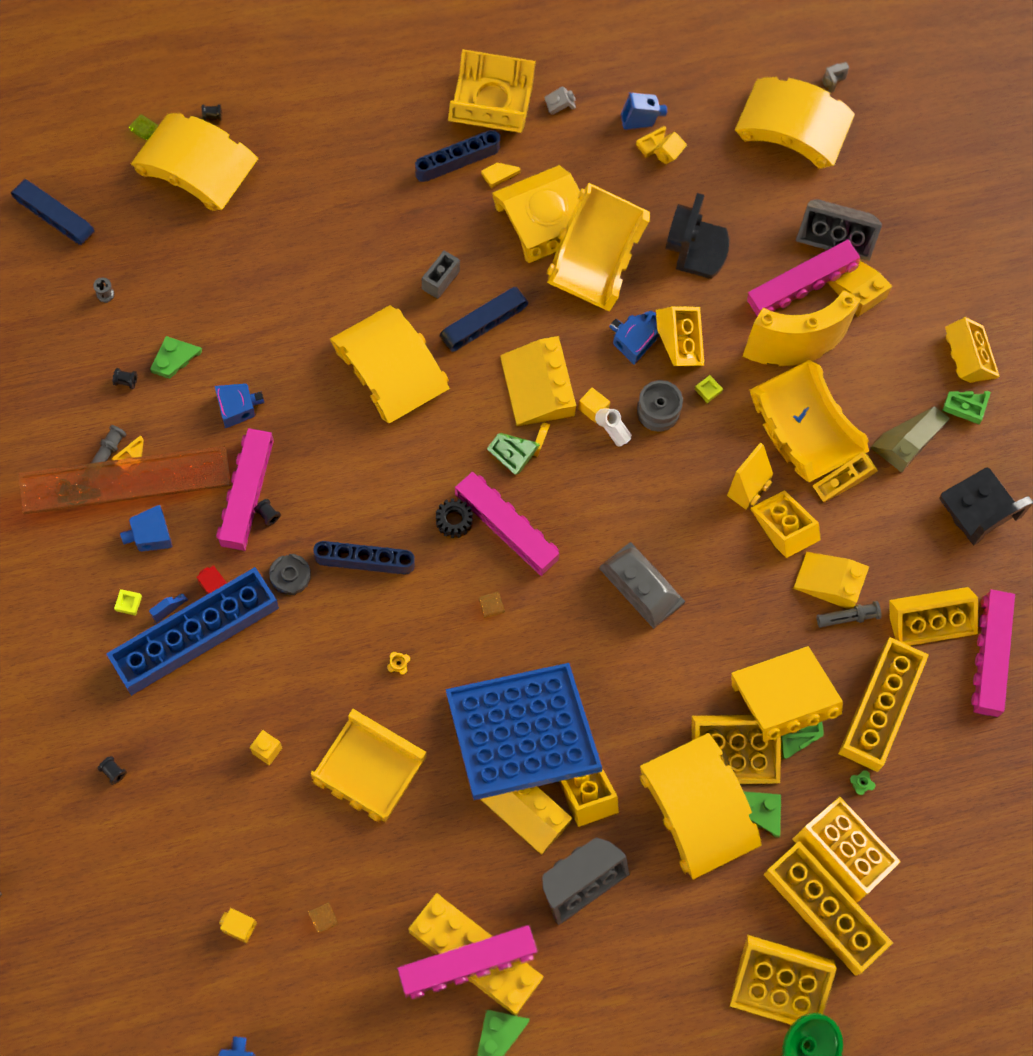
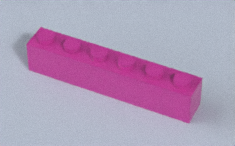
M846 240L749 291L747 301L757 317L762 308L772 312L780 307L785 308L797 298L802 299L808 292L814 289L819 290L825 283L836 281L842 274L856 270L859 266L860 256L850 241Z
M248 428L247 434L242 437V453L237 455L236 464L238 468L232 474V490H228L226 498L228 505L227 508L223 509L221 517L223 524L222 527H218L216 535L221 547L243 551L246 549L255 514L254 508L258 503L274 442L272 432Z
M472 471L455 487V495L462 502L465 501L467 507H471L472 512L542 576L558 561V548L553 543H548L541 531L533 529L526 517L518 515L511 503L502 500L501 495L496 489H491L486 485L487 483L482 476H477Z
M991 589L981 600V607L984 610L983 615L980 616L979 627H982V630L977 639V646H980V650L975 659V665L978 666V670L973 679V685H976V690L971 699V704L974 705V713L999 717L1005 710L1015 594Z
M528 925L398 967V972L405 996H411V999H416L424 996V992L433 989V992L444 990L447 988L446 984L455 982V985H459L469 981L468 977L477 975V978L491 974L490 970L499 968V971L511 968V963L520 961L521 964L534 960L533 956L537 955V948Z

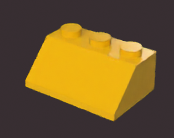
M964 317L945 327L947 333L946 340L951 346V356L956 362V372L960 379L971 383L1000 377L983 325Z

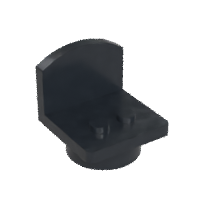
M697 193L693 208L680 204L677 205L665 249L679 253L676 265L677 270L712 279L725 264L729 251V235L726 228L701 221L703 215L700 212L704 195Z
M988 467L942 492L939 497L955 524L964 532L973 546L979 543L986 534L1010 519L1014 518L1017 521L1022 518L1033 504L1029 496L1015 502Z

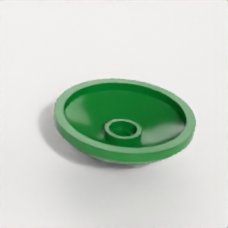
M820 1013L806 1014L797 1019L787 1031L783 1042L782 1055L842 1056L843 1037L840 1028L830 1017Z

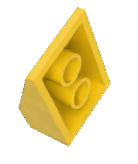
M859 261L858 268L853 272H846L836 281L827 282L839 296L844 290L861 299L855 312L857 317L886 299L892 288V285L880 272L862 261Z
M667 307L657 309V330L673 365L704 366L700 307Z
M762 443L755 448L736 471L727 494L729 498L746 510L750 505L754 506L761 496L759 494L762 490L766 492L772 484L770 480L773 471Z
M785 490L751 507L752 513L774 546L786 558L821 540L819 522Z
M806 552L793 589L845 609H852L859 598L869 566L851 559Z
M603 769L602 772L559 781L570 812L578 827L619 813L618 796Z

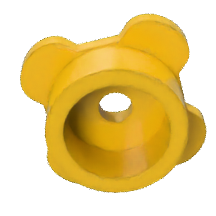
M392 652L390 654V664L387 665L388 671H396L402 675L406 674L408 671L407 663L410 662L409 655Z

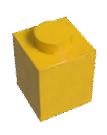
M674 131L665 136L653 152L666 165L674 161L687 144Z
M591 388L579 400L578 410L597 423L595 419L596 413L600 409H609L610 401L594 388Z
M264 730L261 731L250 746L252 754L269 766L282 749L280 741Z
M230 908L228 913L225 912L219 924L222 925L220 928L222 932L247 943L257 922L255 919Z

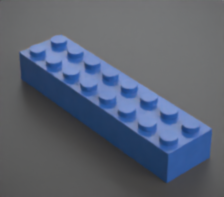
M254 567L106 654L132 696L279 609L278 603L260 573Z

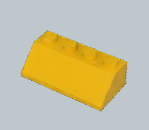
M969 587L889 600L890 621L895 639L906 645L911 646L978 634V597Z
M537 786L480 799L541 855L571 824L572 817Z

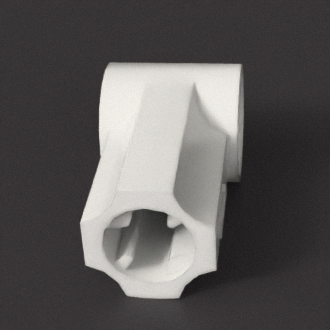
M600 409L596 413L595 419L597 424L604 427L617 446H622L631 439L632 435L621 421L619 411L615 409Z

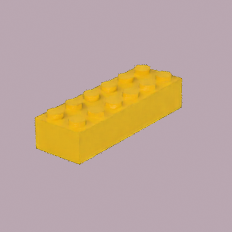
M889 637L881 650L838 754L876 772L884 766L929 656L928 654Z
M800 841L763 874L855 976L861 974L893 943Z
M437 893L409 928V933L436 955L492 937ZM520 961L511 963V968L499 971V968L490 970L491 974L477 978V975L468 977L469 981L512 1015L516 1016L541 983L544 976L527 963L521 964Z

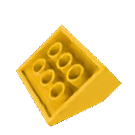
M559 336L539 339L500 355L516 426L575 416L576 403Z
M753 715L692 716V741L709 733L723 753L721 755L725 766H731L740 784L780 783L781 736L775 740L763 742L762 730Z
M841 797L837 798L792 839L795 843L800 841L856 903L866 896L900 863V860Z
M747 935L730 1007L790 1025L806 1014H823L836 973L835 961Z

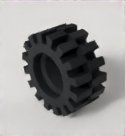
M452 498L451 502L445 500L444 505H439V509L436 511L437 528L439 527L440 533L444 532L446 537L451 535V538H454V535H457L460 538L461 534L466 535L467 530L470 531L473 514L471 507H467L465 501L461 503V499H458L455 502L454 498ZM451 512H457L462 516V521L459 524L452 525L446 520L447 515Z

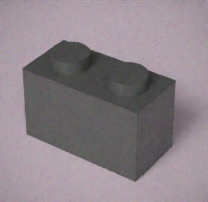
M444 250L422 277V290L439 299L460 272V259Z

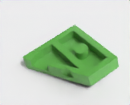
M166 336L150 368L151 373L170 379L179 369L188 365V361L195 355L199 356L202 353L201 347Z
M949 391L942 411L980 425L991 392L984 391L983 394H974L973 391H965L963 393Z
M499 433L487 450L517 475L522 471L540 444Z
M819 722L817 725L802 728L795 733L782 735V759L789 758L824 736L823 723Z
M743 791L752 811L749 814L751 822L755 823L757 827H762L769 831L774 837H780L781 795Z
M487 1010L477 1056H504L527 1026L529 1019Z

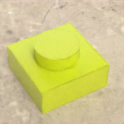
M709 375L697 384L694 390L709 403L722 393L723 388Z
M120 589L114 608L115 611L136 616L142 595Z

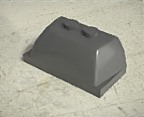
M819 199L810 200L807 204L796 241L829 250L849 240L859 254L860 259L870 261L882 223L877 217L867 212Z
M631 542L604 562L599 568L653 629L685 604V600Z
M594 838L583 847H577L566 859L557 861L554 867L543 875V889L549 902L553 919L558 926L629 875L625 854L609 841Z

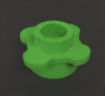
M866 770L857 776L852 775L850 778V782L853 784V788L858 795H863L867 790L872 791L875 789V783L871 781L870 773Z

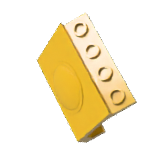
M462 50L459 79L454 101H450L448 121L522 133L529 106L536 61Z
M560 165L492 193L496 210L498 212L505 210L522 244L525 260L528 263L557 251L561 240L558 238L563 228H566L579 201L577 197L580 190L571 173Z

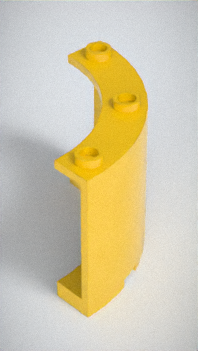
M765 77L756 80L735 131L745 142L767 141L789 147L804 155L820 169L834 166L855 114L841 100H834L829 96V92L820 87L791 78L784 81L778 80V77Z
M170 113L166 115L131 162V165L139 175L169 181L172 185L179 186L197 197L209 210L215 211L224 208L258 158L241 142L237 145L228 138V133L213 124L194 116L185 118L183 114Z
M588 183L585 189L582 188L577 197L579 201L566 228H563L559 234L560 243L553 262L549 265L546 272L549 275L547 283L610 312L619 298L622 279H620L621 272L627 269L632 256L630 251L633 243L638 244L649 224L650 212Z
M843 290L840 296L829 306L805 315H784L762 308L753 324L743 357L761 364H779L778 366H795L808 360L814 361L835 348L842 340L861 299Z
M391 305L330 338L337 355L348 366L350 364L354 366V373L362 385H367L373 394L370 397L381 418L389 424L450 389L447 384L449 379L444 371L441 372L425 345L426 341L421 333L418 334L405 319L402 312Z
M808 360L750 389L757 413H762L766 422L763 426L773 444L787 463L791 461L796 466L794 471L806 481L811 482L846 464L860 453L869 452L868 437L845 417L841 407L836 404L826 385L823 369L819 364ZM809 407L800 423L793 418L794 415L799 417L804 409Z
M709 733L640 766L642 773L640 776L641 783L645 788H649L665 817L663 818L664 825L668 831L671 830L681 857L679 864L683 872H688L693 880L762 846L757 825L752 823L749 818V814L752 811L731 766H725L721 759L723 753Z

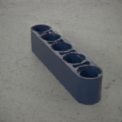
M493 130L486 131L418 158L415 162L416 178L421 182H426L497 154L500 148V135Z
M23 179L11 191V195L17 202L79 245H82L95 232L94 228L86 220L27 179Z
M513 287L449 325L439 336L451 352L457 351L527 307L529 302L517 287Z
M329 541L317 542L313 548L316 562L323 566L396 574H409L415 568L413 553L403 549ZM325 550L328 552L325 556L318 555L320 551ZM341 553L349 554L346 558L339 557ZM362 555L369 556V559L364 561L359 558ZM383 557H387L390 559L386 563L380 561V559ZM405 559L410 561L408 565H403L400 562Z

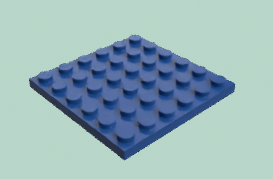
M569 663L446 689L473 800L602 772L599 755Z

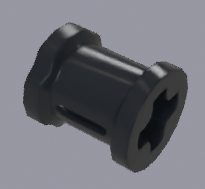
M221 104L217 106L202 105V120L218 119V121H222Z
M116 368L113 374V385L117 386L120 384L134 389L137 382V372L133 371L131 373Z
M264 499L257 504L254 511L262 516L267 526H271L279 520L281 513L275 511L270 505L269 499Z
M113 756L104 759L97 768L99 772H103L110 779L111 785L117 784L127 773L125 769H121L114 762Z

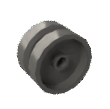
M662 380L653 381L644 386L637 405V416L643 426L652 431L659 432L672 428L678 421L682 409L683 397L681 391L674 384Z

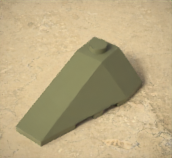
M934 406L883 433L871 446V449L902 473L950 418Z

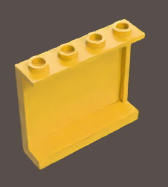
M809 646L731 673L732 687L735 692L739 691L761 728L763 742L775 740L788 733H795L802 728L817 725L819 722L834 719L842 714L843 701Z
M352 709L348 715L349 720L316 771L311 772V777L316 786L322 789L327 787L332 790L331 794L340 800L343 798L350 801V806L358 811H361V809L369 813L368 816L376 822L380 820L386 822L426 759V751Z

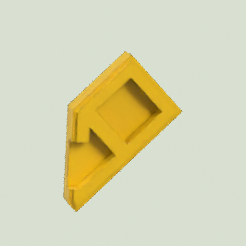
M665 126L636 140V145L645 158L654 154L653 151L664 139Z
M495 163L481 171V175L491 188L521 173L519 167L502 163Z
M542 423L535 440L540 446L533 456L538 457L550 424Z
M141 435L111 458L125 475L141 463L144 442Z

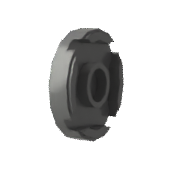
M295 554L283 555L272 563L269 569L270 581L278 592L285 595H294L302 592L308 586L311 579V570L307 561L301 556Z

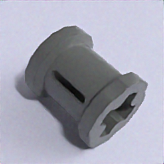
M99 278L94 282L93 288L101 302L106 303L114 298L111 282L107 278Z

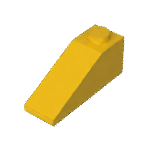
M862 452L814 484L813 487L822 501L826 502L863 482L878 472L869 456Z

